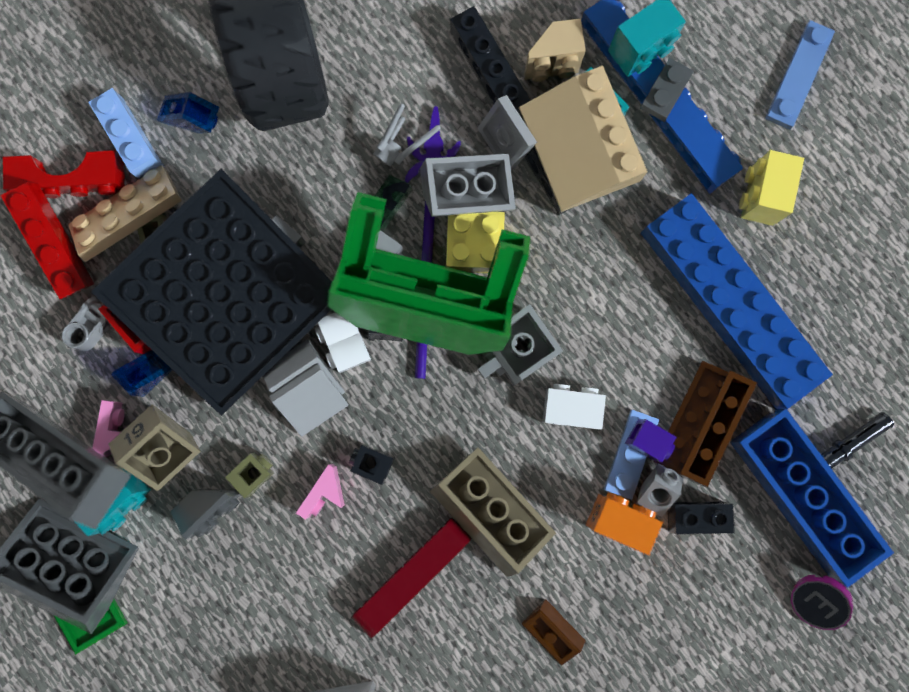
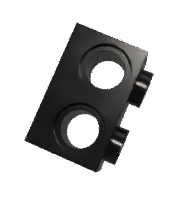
M724 501L674 502L667 511L668 531L674 534L735 533L732 503Z

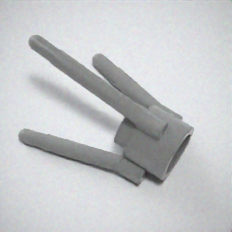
M401 103L373 154L389 167L394 162L400 165L409 154L431 138L441 127L436 125L406 150L399 153L401 147L393 140L405 121L404 117L400 118L405 107Z

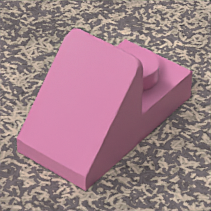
M101 401L92 449L105 458L112 454L108 444L122 432L118 431V426L123 423L125 414L124 409H122L123 403Z
M332 463L327 465L296 512L305 520L311 514L315 517L318 515L325 504V501L322 500L323 496L340 508L344 506L337 466Z

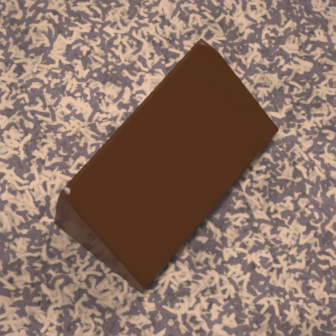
M546 599L521 623L561 666L579 654L585 644V639Z

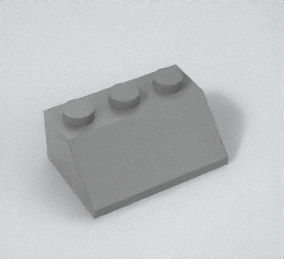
M509 154L427 158L420 167L423 196L432 217L514 211L516 209Z

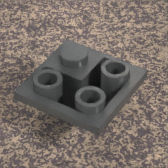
M236 489L192 490L170 512L181 536L185 540L194 536L200 538L204 533L206 535L219 524L216 520L218 517L225 513L229 514L239 505L240 502L237 498L241 494Z

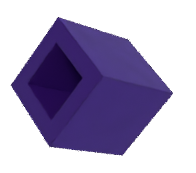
M638 419L625 444L653 461L663 462L664 459H668L675 448L673 443L676 436L647 419Z

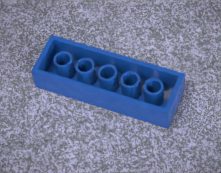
M774 409L730 441L733 448L829 577L834 578L848 588L894 554L787 409Z

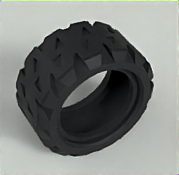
M208 0L222 60L234 95L246 120L257 130L268 131L322 118L329 105V100L304 0Z

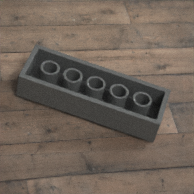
M1 391L0 467L69 520L96 529L131 475L29 404Z

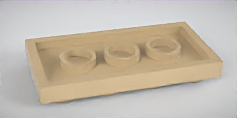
M162 165L156 169L149 170L142 178L124 186L120 192L109 199L100 201L96 207L85 214L78 215L68 224L78 256L84 262L92 259L182 201L168 172Z

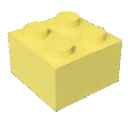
M770 150L762 158H759L753 166H750L745 176V183H748L747 192L743 193L739 203V209H742L741 218L773 226L792 214L804 158Z
M505 212L448 215L446 267L469 273H488L501 230H504Z

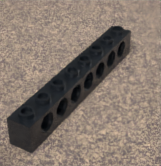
M475 6L450 19V33L492 104L494 105L498 98L507 95L522 118L519 107L531 100ZM533 147L524 158L558 215H561L568 210L560 211L535 147Z

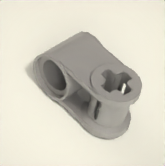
M96 297L86 300L78 313L62 331V340L66 346L79 351L91 350L104 333L112 327L98 310L102 305L99 304L100 301ZM83 331L84 339L77 344L76 336L79 332Z

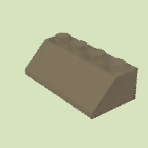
M476 448L430 490V493L506 577L519 574L556 534L550 525L479 448Z

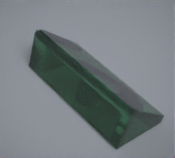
M392 175L388 176L375 194L376 197L387 199L380 227L382 232L412 192L410 184Z

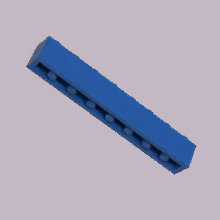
M600 0L583 12L581 19L582 27L639 102L643 104L665 64L658 56L651 61L652 64L640 74L634 72L627 77L608 52L617 27L627 21L629 17L619 0ZM686 87L683 89L665 122L649 114L709 194L732 179L743 169L739 156L734 151H730L724 143L723 135L711 126L706 113L691 100L690 92Z

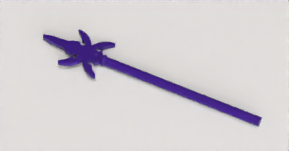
M434 106L429 131L436 125L440 126L437 106ZM440 130L424 143L423 149L426 151V154H421L419 147L411 153L419 162L409 169L404 182L408 184L411 179L418 175L420 167L427 158L455 157L459 151L461 141H458L452 148L447 150L446 156H442L440 152L444 150L443 141L440 137ZM408 136V137H407V145H408V147H409V146H411L414 142H413V140L411 139V137ZM425 201L421 260L432 263L435 216H431ZM416 342L414 378L426 379L427 344Z

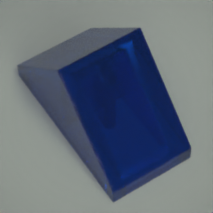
M150 350L113 371L111 376L130 396L145 397L172 369L153 350Z

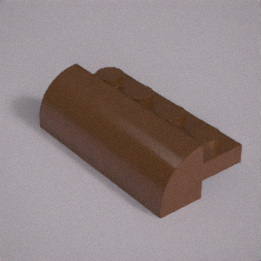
M702 360L668 430L669 433L676 436L673 443L675 445L674 451L663 462L653 461V463H659L667 469L674 470L678 475L693 483L708 487L757 382L733 371L727 372Z

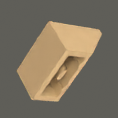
M581 18L551 23L528 52L524 72L525 80L532 79L534 82H540L550 76L558 75L559 78H570L579 72L586 52Z

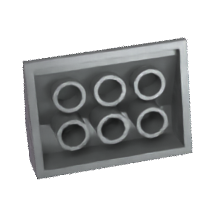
M39 498L0 548V588L92 634L108 611L139 548L109 532L103 535L98 533L87 536L74 521L69 520L46 501Z

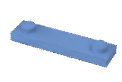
M811 20L807 23L766 115V120L789 130L794 127L835 33L834 30Z

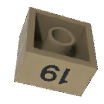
M153 404L108 444L117 465L156 491H159L201 452L192 434Z

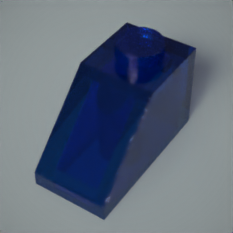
M192 92L166 95L157 121L198 134L211 133L218 122L217 113L219 106Z

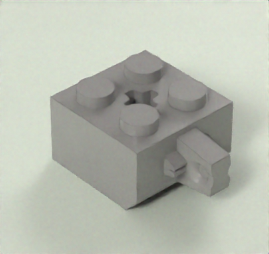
M529 304L512 316L510 339L505 348L500 351L489 352L485 355L489 361L477 370L483 379L495 371L499 376L505 373L514 386L562 353L563 350ZM516 340L528 343L525 348L527 352L516 350L515 347L518 344Z

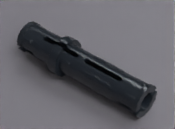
M880 412L879 415L844 439L834 441L832 447L822 453L821 456L832 469L842 461L852 459L855 452L872 442L888 429L893 428L894 422L888 414Z

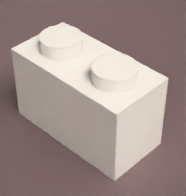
M553 384V389H546L542 423L602 430L606 395L598 394L599 389L582 387L581 392L570 391L569 385Z

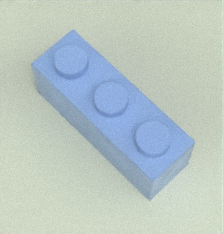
M113 88L88 102L130 173L140 179L149 170L156 169L161 165L164 167L125 100Z

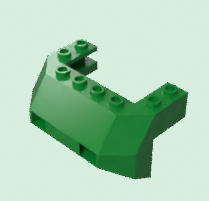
M357 192L350 211L342 258L329 291L328 307L355 327L467 355L503 350L510 339L513 301L529 257L530 236L502 229L487 277L376 249L387 199Z

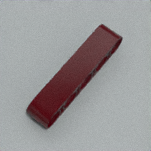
M450 518L444 524V527H441L423 544L424 546H421L403 564L404 566L400 567L383 584V587H380L362 605L363 607H360L351 616V619L372 639L472 538L453 518Z

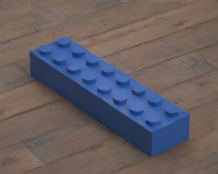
M692 193L643 229L641 235L747 373L757 382V386L775 409H789L833 375Z

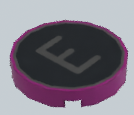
M807 575L799 579L791 593V604L794 612L802 621L822 630H836L849 622L853 613V599L851 593L842 583L828 576L822 578L815 577L816 575Z

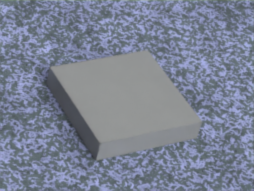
M507 95L497 99L478 126L479 132L494 154H509L511 171L518 166L537 143Z
M318 363L270 395L272 403L301 436H304L349 405Z

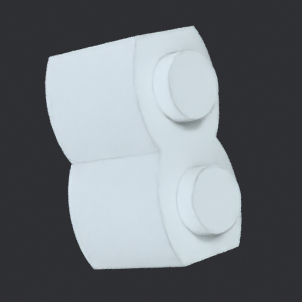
M336 312L323 317L318 322L319 327H316L315 331L321 344L326 342L330 352L326 353V357L331 369L337 368L338 372L341 373L371 360L358 327H355Z

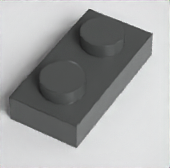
M669 57L640 109L665 122L694 71Z

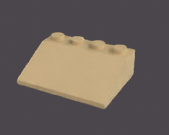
M603 66L574 76L519 107L524 123L537 141L534 146L561 212L638 183L646 175L647 169Z

